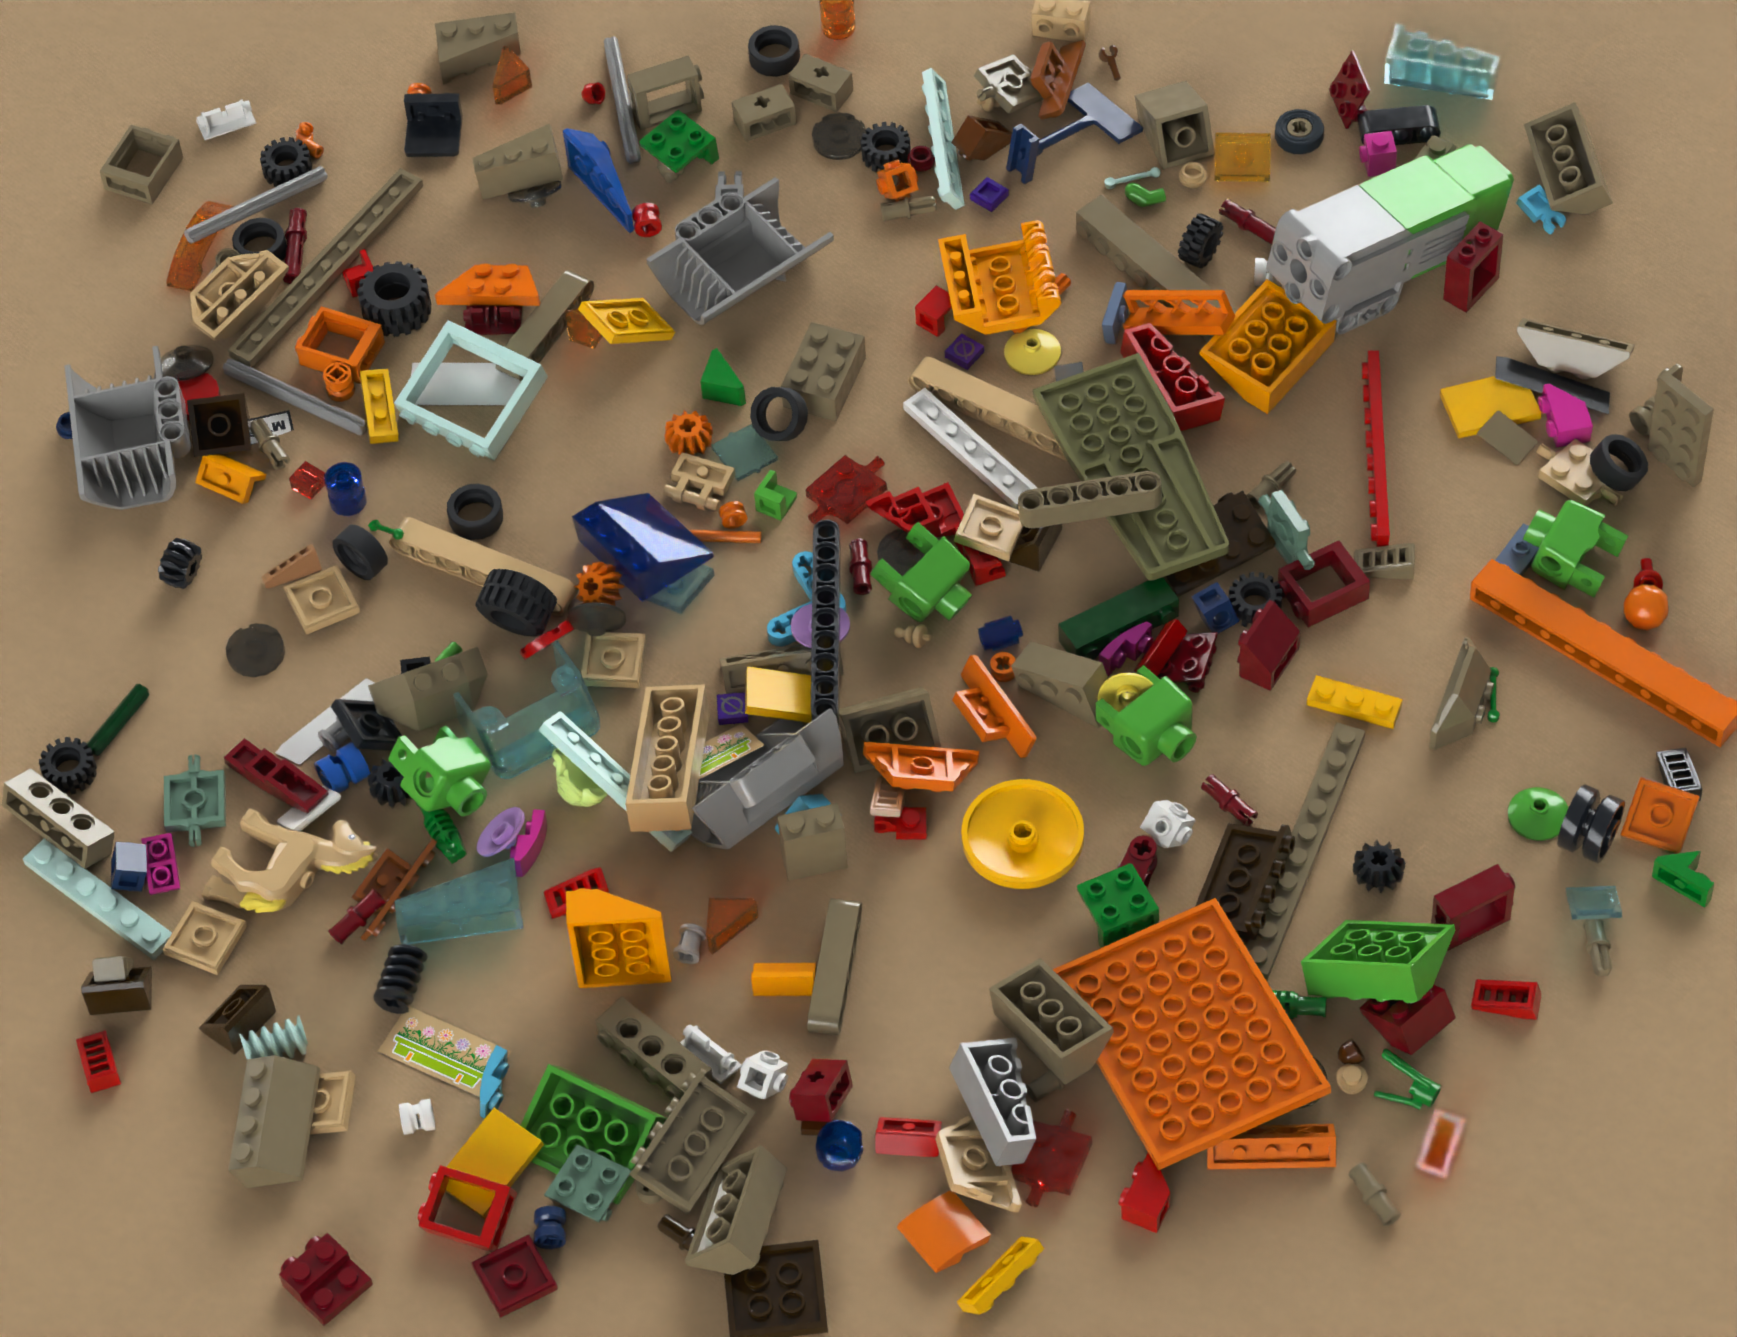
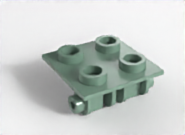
M577 1144L544 1196L597 1222L602 1220L607 1222L612 1214V1210L608 1208L630 1176L629 1174L632 1170Z

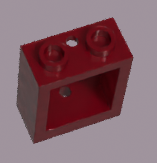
M1480 221L1448 254L1443 300L1467 313L1499 279L1504 234Z
M1340 540L1309 554L1315 561L1314 567L1310 570H1305L1299 560L1278 569V583L1280 588H1282V598H1287L1294 615L1298 619H1302L1308 628L1369 599L1370 580ZM1331 565L1345 584V587L1311 602L1296 581Z
M1498 864L1434 895L1431 924H1454L1455 933L1447 951L1511 920L1514 889L1516 886L1511 875L1504 873Z

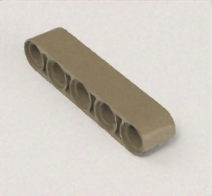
M565 271L541 300L540 306L533 310L505 345V348L539 363L580 312L578 308L581 302L590 299L594 291V281L572 271ZM496 364L498 371L520 381L524 378Z
M1143 471L1024 491L1018 497L1020 522L1027 528H1040L1152 510L1157 508L1162 502L1161 478L1155 472Z
M830 898L808 1013V1032L840 1035L861 923V901Z

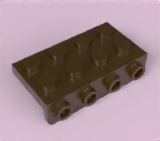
M1243 490L1235 495L1230 492L1222 496L1218 503L1213 505L1229 541L1228 554L1163 577L1177 597L1275 547V540Z
M1228 823L1196 906L1216 898L1239 937L1256 940L1259 930L1265 926L1268 906L1273 904L1275 900L1278 880L1284 877L1286 870L1285 862L1288 854H1292L1295 848V837L1292 836L1289 825L1282 824L1279 831Z

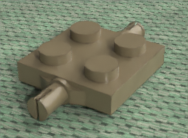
M1014 54L982 66L974 74V77L983 86V89L977 91V97L980 98V101L993 97L1008 114L1043 100L1038 90L1032 86L1030 80L1033 69H1029L1022 64Z

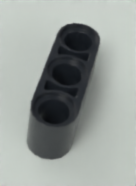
M1430 105L1368 110L1361 113L1357 119L1363 145L1364 134L1392 131L1395 145L1427 143L1431 136L1439 137L1441 134L1437 111Z

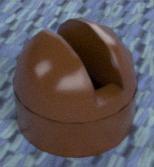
M1352 1038L1344 1042L1337 1052L1338 1059L1344 1065L1348 1063L1359 1064L1365 1060L1362 1051Z

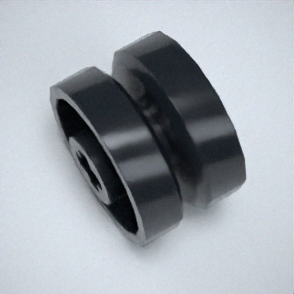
M1584 784L1576 792L1566 812L1558 835L1557 845L1572 853L1582 845L1584 858L1599 863L1605 857L1615 838L1624 813L1625 801L1609 795L1600 803L1599 790Z

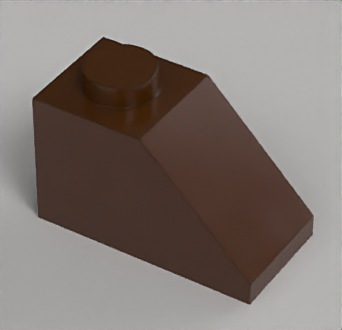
M968 115L951 143L959 149L958 154L966 160L972 161L977 159L985 161L1011 143L1012 132L999 121Z

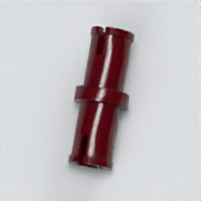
M861 538L854 539L849 543L851 554L849 572L853 575L854 593L866 595L872 590L870 580L872 562L868 559V543Z
M1214 774L1205 779L1209 783L1203 782L1201 789L1219 803L1221 810L1231 813L1243 826H1250L1254 822L1250 818L1256 819L1258 812L1240 798L1239 792L1235 789H1229Z
M372 888L356 906H350L347 909L348 913L330 928L328 932L342 945L354 931L368 923L367 919L386 903L385 899Z

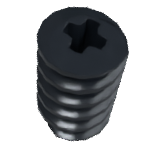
M406 944L394 945L389 949L388 958L381 972V979L378 981L377 989L373 995L374 1001L379 1007L391 1013L404 1014L409 1012L407 1005L412 1004L414 1000L412 994L417 991L416 983H419L421 979L419 973L424 970L423 963L428 958L426 952L418 947Z

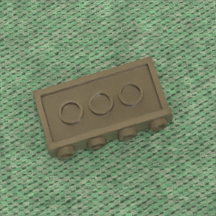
M1676 364L1670 369H1664L1657 378L1658 383L1654 397L1655 403L1652 413L1651 430L1649 432L1648 450L1654 454L1658 461L1665 463L1674 470L1680 479L1686 480L1695 487L1702 481L1714 409L1681 383L1683 367Z
M702 1068L697 1075L692 1072L688 1075L680 1087L685 1091L680 1100L674 1096L664 1111L668 1115L664 1124L657 1121L647 1136L652 1140L647 1149L640 1146L630 1161L635 1165L629 1174L685 1214L690 1212L756 1113L750 1107L704 1077L707 1071Z

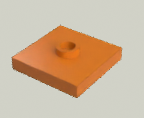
M1640 777L1621 831V836L1671 853H1681L1700 796Z

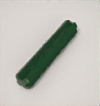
M136 684L87 742L93 755L99 756L149 697L148 689L145 686Z

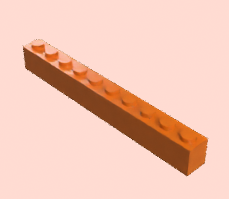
M1491 559L1471 581L1470 599L1716 746L1721 748L1737 729V701L1735 699L1724 696L1714 690L1708 683L1697 680L1684 669L1675 667L1663 660L1657 653L1650 652L1639 646L1633 639L1624 637L1612 630L1606 623L1599 622L1587 615L1582 609L1575 608L1566 603L1557 594L1544 590L1533 580L1524 578L1514 572L1509 566Z

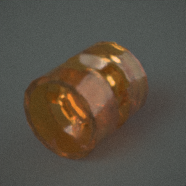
M819 0L821 30L823 34L834 40H843L850 37L856 29L854 0Z

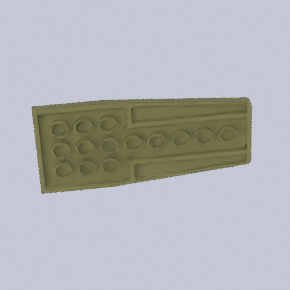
M1139 353L1033 389L1035 402L1067 461L1081 481L1143 471H1152L1160 476L1162 502L1157 508L1106 517L1148 580H1156L1228 554L1229 541L1179 426Z

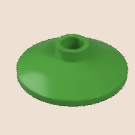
M1541 787L1528 788L1512 798L1508 807V820L1512 828L1525 838L1536 841L1549 840L1559 835L1568 805L1559 794L1550 789ZM1536 807L1543 808V810H1537Z

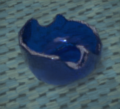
M837 1119L827 1122L819 1131L815 1149L819 1162L832 1171L843 1172L854 1168L861 1160L864 1150L861 1130L850 1121Z

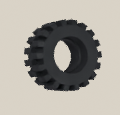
M396 261L395 264L385 262L383 266L376 265L373 267L372 272L367 271L364 274L365 279L360 280V288H358L362 316L365 320L381 324L384 336L393 334V337H400L402 333L408 335L411 334V330L421 328V323L427 322L428 315L431 314L432 304L425 275H422L418 267L413 268V265L410 263L403 265L402 261ZM402 297L398 300L388 301L391 298Z
M493 569L489 572L475 606L487 620L496 626L518 635L536 637L543 634L556 606L557 598L544 584L526 574L508 569Z

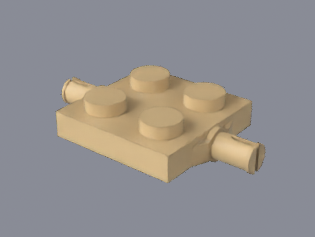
M1574 439L1564 449L1557 452L1545 445V443L1538 447L1537 454L1549 461L1539 470L1538 478L1571 500L1587 506L1593 500L1604 497L1614 505H1618L1623 498L1622 494L1606 486L1598 479L1590 464V454L1593 450L1577 439Z

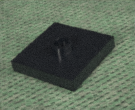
M335 699L331 705L332 710L357 749L392 751L398 737L402 736L392 719L377 713L373 701Z

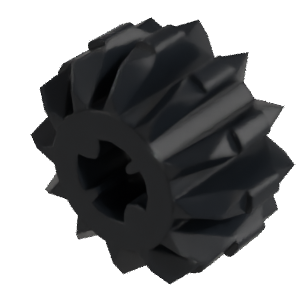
M175 538L168 543L167 549L163 551V556L160 559L161 563L158 567L159 579L175 588L184 589L190 585L200 568L199 564L202 559L201 547L189 540Z
M383 758L381 766H372V774L368 775V785L370 786L369 791L373 799L377 798L381 806L389 802V806L392 809L399 802L405 806L406 798H412L400 787L404 778L403 775L391 762H387Z
M1378 840L1374 842V846L1365 843L1362 846V851L1356 852L1352 870L1354 875H1357L1358 885L1366 884L1368 892L1375 887L1382 893L1385 886L1393 890L1396 887V882H1401L1403 879V870L1406 863L1404 858H1401L1400 848L1392 849L1390 841L1385 846L1380 845Z

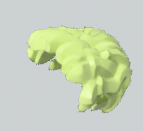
M558 748L554 749L552 757L554 759L553 765L556 767L557 792L573 806L590 807L601 803L607 796V793Z

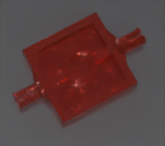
M844 455L805 489L806 497L818 505V508L808 515L810 522L815 525L826 515H830L848 524L867 508L865 501L879 496L888 490L886 481L875 475L885 465L882 458L876 456L868 465L863 466Z
M1064 1110L1059 1125H1049L1033 1120L1036 1140L1025 1162L1013 1164L1011 1167L1014 1180L1026 1183L1031 1187V1191L1026 1199V1203L1031 1207L1032 1204L1034 1207L1039 1206L1044 1192H1059L1070 1196L1093 1143L1092 1136L1071 1130L1077 1117L1073 1111H1070L1069 1114V1110Z

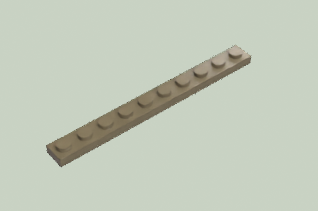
M400 168L228 349L229 356L253 368L360 254V250L365 249L423 187L422 179Z
M1336 723L1292 831V836L1295 837V848L1293 853L1288 854L1286 859L1285 874L1282 879L1278 880L1276 885V897L1273 904H1269L1266 911L1265 926L1259 930L1256 940L1248 939L1246 944L1247 950L1266 981H1268L1365 739V730Z

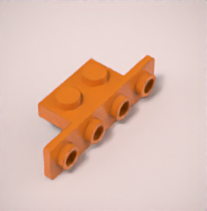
M976 654L970 655L961 672L962 679L970 689L956 691L952 701L982 742L1006 738L1020 758L1027 757L1037 739L1036 735Z

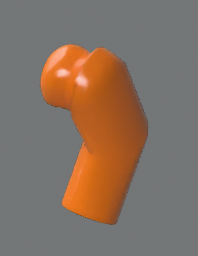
M302 122L299 124V129L296 130V141L299 139L302 141V144H306L309 154L318 159L323 154L324 149L321 145L313 142V125L308 122Z

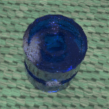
M348 462L332 465L324 475V482L332 510L342 516H352L359 513L367 503L360 469Z

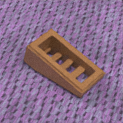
M312 544L306 546L264 574L261 579L265 587L269 589L320 572L322 568L314 546Z
M879 776L875 783L871 801V816L899 817L906 802L907 790L900 787H892L883 776Z

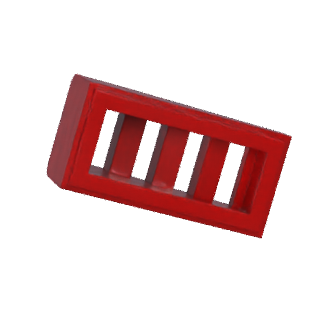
M601 867L588 870L543 891L552 919L566 915V891H575L580 888L592 890L591 887L597 885L598 890L609 893ZM561 896L563 904L558 906L555 897Z
M1476 979L1471 1008L1472 1010L1537 1020L1541 1002V990L1538 982ZM1486 990L1491 991L1489 1001H1484ZM1499 993H1503L1502 1002L1497 1001ZM1512 995L1516 996L1515 1002H1511ZM1525 997L1528 998L1527 1003H1524Z
M106 1030L76 1039L90 1092L94 1093L120 1085V1077ZM101 1041L103 1042V1044L85 1049V1046ZM105 1050L103 1053L87 1057L88 1054ZM107 1058V1061L90 1066V1063ZM106 1067L110 1068L108 1070L92 1074L93 1071H97Z

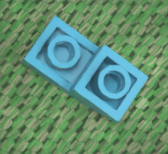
M496 1045L490 1055L481 1081L480 1116L484 1119L494 1107L496 1109L499 1108L504 1098L501 1080L508 1072L509 1064L507 1063V1050Z

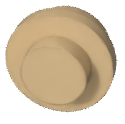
M1197 162L1186 163L1179 172V181L1188 188L1200 187L1207 179L1206 170Z
M1345 1064L1336 1073L1338 1087L1347 1094H1357L1367 1085L1368 1074L1358 1064Z

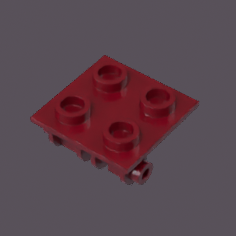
M1354 51L1350 52L1329 88L1330 95L1334 100L1345 129H1348L1352 122H1358L1357 119L1361 113L1368 111L1364 101L1371 91Z
M466 305V310H463L465 328L478 335L515 334L521 327L522 306Z
M1218 633L1186 634L1157 677L1162 679L1167 676L1173 683L1186 682L1191 692H1200L1205 686V675L1209 674L1212 657L1217 650L1215 641Z

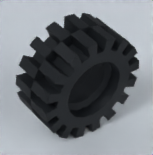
M882 122V126L879 127L876 123L873 124V130L868 127L865 130L866 134H862V160L865 162L866 167L872 166V171L876 172L878 168L883 170L884 164L894 160H899L900 163H908L907 158L911 151L910 137L908 131H904L903 126L899 125L896 128V123L891 122L890 126H887L886 122ZM881 145L895 146L894 149L888 151L876 149Z
M285 137L280 138L281 142L277 143L276 140L271 141L272 146L267 144L264 147L265 151H261L260 162L263 175L270 185L273 183L274 187H277L312 170L309 150L306 144H302L301 140L298 139L295 142L293 137H289V140L285 141ZM284 160L295 161L294 163L287 166L277 165L278 163Z
M1202 213L1197 214L1196 218L1194 217L1191 220V224H1188L1186 233L1184 232L1182 235L1184 238L1179 243L1181 247L1178 249V257L1181 260L1200 269L1203 266L1205 267L1208 261L1212 260L1213 253L1215 254L1217 251V245H1220L1221 240L1219 239L1223 236L1221 231L1224 229L1221 222Z
M1249 572V578L1242 574L1239 576V581L1235 579L1232 586H1230L1229 599L1238 620H1242L1241 626L1247 627L1248 623H1251L1252 626L1255 613L1259 608L1263 609L1269 600L1274 601L1282 610V588H1280L1278 581L1273 583V577L1270 575L1265 579L1262 572H1259V577H1254V572ZM1251 595H1259L1267 601L1262 605H1250L1244 599Z
M65 737V742L61 743L60 738L55 740L56 745L54 747L49 743L46 746L48 752L43 750L41 753L42 759H39L42 776L65 794L67 790H70L71 795L77 794L76 788H80L81 792L85 790V783L88 785L92 784V777H96L97 774L95 770L97 766L92 750L85 741L81 744L79 738H75L71 742L70 737ZM76 760L79 762L78 766L71 771L60 772L57 770L58 766L65 761Z

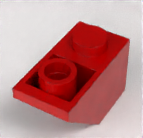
M1148 1153L1143 1162L1138 1161L1132 1174L1133 1182L1130 1188L1125 1187L1123 1189L1118 1205L1121 1206V1218L1123 1220L1157 1233L1170 1209V1190L1162 1171L1157 1169Z

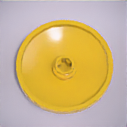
M1031 779L1005 781L983 791L968 807L962 822V846L970 865L985 879L1008 888H1037L1058 880L1075 865L1081 855L1084 844L1083 819L1074 801L1062 790L1051 784Z

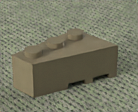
M1030 641L1011 665L1018 685L1091 725L1100 728L1101 724L1096 721V702H1098V692L1101 685L1108 679L1102 662Z

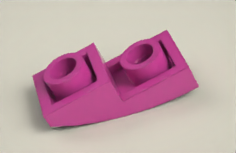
M533 809L532 821L526 822L525 835H517L516 846H511L510 864L515 865L517 877H523L529 871L542 849L548 827L545 810Z
M172 833L141 838L142 844H146V875L150 895L181 889Z

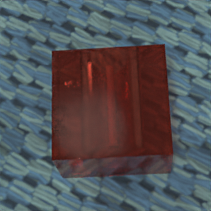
M306 461L289 477L291 489L310 500L327 484L325 472Z

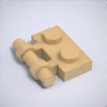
M682 452L670 473L671 481L677 482V485L674 487L666 484L663 495L671 497L673 501L681 504L683 502L694 504L698 509L704 511L707 509L718 511L721 501L711 497L713 494L725 496L736 475L735 468ZM689 487L701 489L700 494L688 491Z

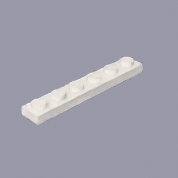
M923 388L903 402V409L1011 507L1019 510L1018 497L1020 494L1037 488L926 388Z

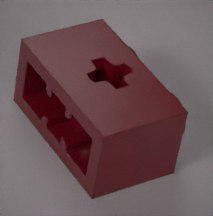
M812 1058L789 1094V1104L794 1109L796 1120L831 1122L853 1087L848 1061Z

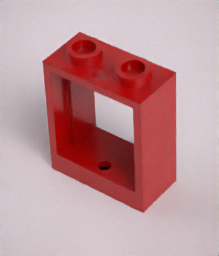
M440 1165L438 1171L434 1172L430 1178L428 1186L430 1194L427 1202L422 1203L417 1217L419 1221L418 1226L426 1232L488 1252L497 1250L518 1193L509 1186ZM449 1179L495 1193L480 1237L434 1222Z

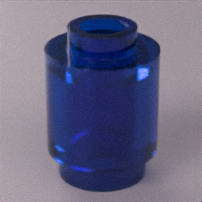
M1011 615L984 623V627L977 629L984 651L991 649L994 652L1019 644V637L1023 636L1019 620H1013Z

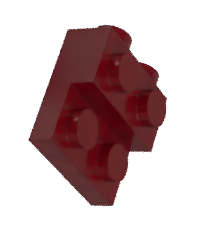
M328 1233L321 1238L319 1236L311 1238L305 1246L306 1251L297 1259L294 1256L289 1257L282 1264L281 1272L279 1273L282 1286L323 1326L328 1324L373 1285L372 1279L350 1259L349 1253Z

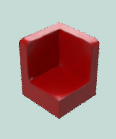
M365 249L360 250L362 264L345 269L342 272L352 298L358 296L359 282L361 279H365L364 274L367 271H373V265Z
M936 285L915 306L916 324L936 337H939L945 331L944 316L952 309L949 293Z

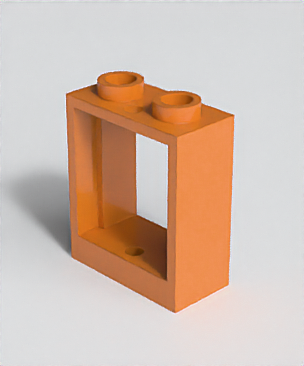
M321 306L316 315L310 318L304 335L300 336L296 342L295 351L297 352L299 363L302 366L324 372V369L331 363H345L350 367L353 382L360 384V371L369 370L385 343L382 325ZM328 331L359 340L348 360L317 350Z

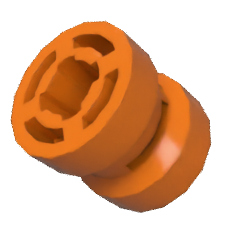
M342 362L328 365L323 372L328 397L336 402L350 399L355 392L350 367Z

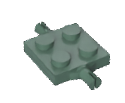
M1283 490L1273 492L1271 499L1267 494L1262 495L1258 503L1265 511L1268 520L1267 529L1275 540V547L1287 564L1299 560L1305 570L1313 568L1315 561L1308 554L1307 549L1308 536H1310L1308 522L1301 518L1294 502L1287 498Z
M194 754V759L192 755L188 756V771L177 775L164 776L166 833L189 831V845L195 847V841L197 846L202 844L201 830L226 827V776L224 770H200L201 757Z

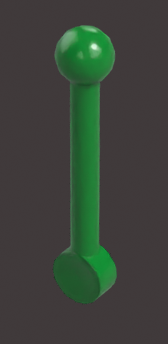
M373 520L368 525L371 531L380 530L389 533L397 540L402 539L404 536L402 529H392L383 526L378 520Z
M1490 667V682L1494 683V689L1490 699V711L1488 712L1487 719L1494 723L1499 720L1500 713L1496 710V677L1499 675V670L1496 667Z

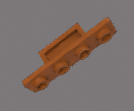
M1084 40L1064 45L1060 48L1059 52L1051 41L1041 45L1030 77L1032 86L1038 90L1043 98L1038 114L1041 120L1056 118L1064 113L1086 47Z
M432 838L412 865L388 848L382 853L351 897L359 903L374 888L386 901L374 913L376 916L360 938L363 941H366L371 934L377 937L387 922L383 920V917L388 911L392 914L403 901L399 896L405 888L409 891L420 877L416 874L418 868L421 865L426 868L436 853L432 849L437 843L436 840Z

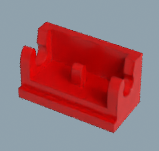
M960 524L954 525V538ZM954 542L958 551L970 563L968 572L975 586L1006 576L1002 563L997 557Z

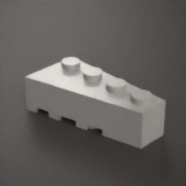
M1016 1038L960 1043L949 1067L996 1166L1024 1163L1036 1140L1030 1106L1026 1104L1025 1096L1027 1089L1025 1083H1022L1020 1074L1022 1065L1021 1059L1017 1058L1016 1049L1018 1044Z

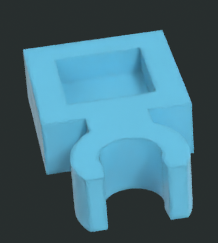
M1540 184L1520 196L1516 202L1534 223L1541 220L1544 230L1550 235L1553 234L1556 228L1552 222H1556L1561 228L1566 223V218L1562 213L1551 210L1545 190Z

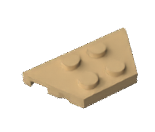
M966 1116L959 1120L956 1125L940 1130L935 1140L950 1191L1012 1212H1019L1022 1204L1010 1165H995L973 1117Z

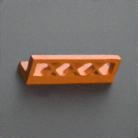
M1126 290L1123 295L1130 311V315L1123 324L1124 330L1151 323L1162 335H1224L1235 318L1224 290ZM1136 300H1141L1150 307H1138ZM1158 300H1165L1174 307L1167 308L1166 306L1158 302ZM1182 300H1190L1199 307L1192 308L1182 302ZM1207 300H1218L1221 308H1216L1208 303Z
M1334 1124L1259 1125L1207 1149V1170L1336 1167V1134Z

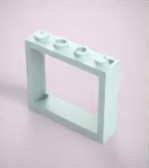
M447 320L395 400L394 405L400 412L399 416L406 419L409 424L413 425L416 422L422 425V428L431 435L437 436V434L445 436V439L456 447L463 445L469 448L473 455L477 457L479 455L485 456L495 461L548 376L541 364ZM453 344L524 377L485 438L415 405Z

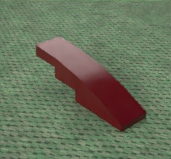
M245 738L224 756L225 764L245 779L282 802L307 814L329 794L324 787L284 758L281 761L264 748L261 751Z

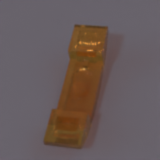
M207 201L197 210L185 230L234 206ZM218 232L192 244L187 241L183 233L169 269L166 281L167 286L191 292L194 290L203 273L201 264Z

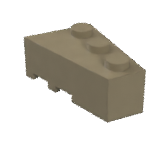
M515 13L435 23L443 85L451 82L450 78L462 73L466 75L474 73V69L485 64L492 66L521 54Z
M550 124L473 158L474 170L483 200L563 180L558 150Z

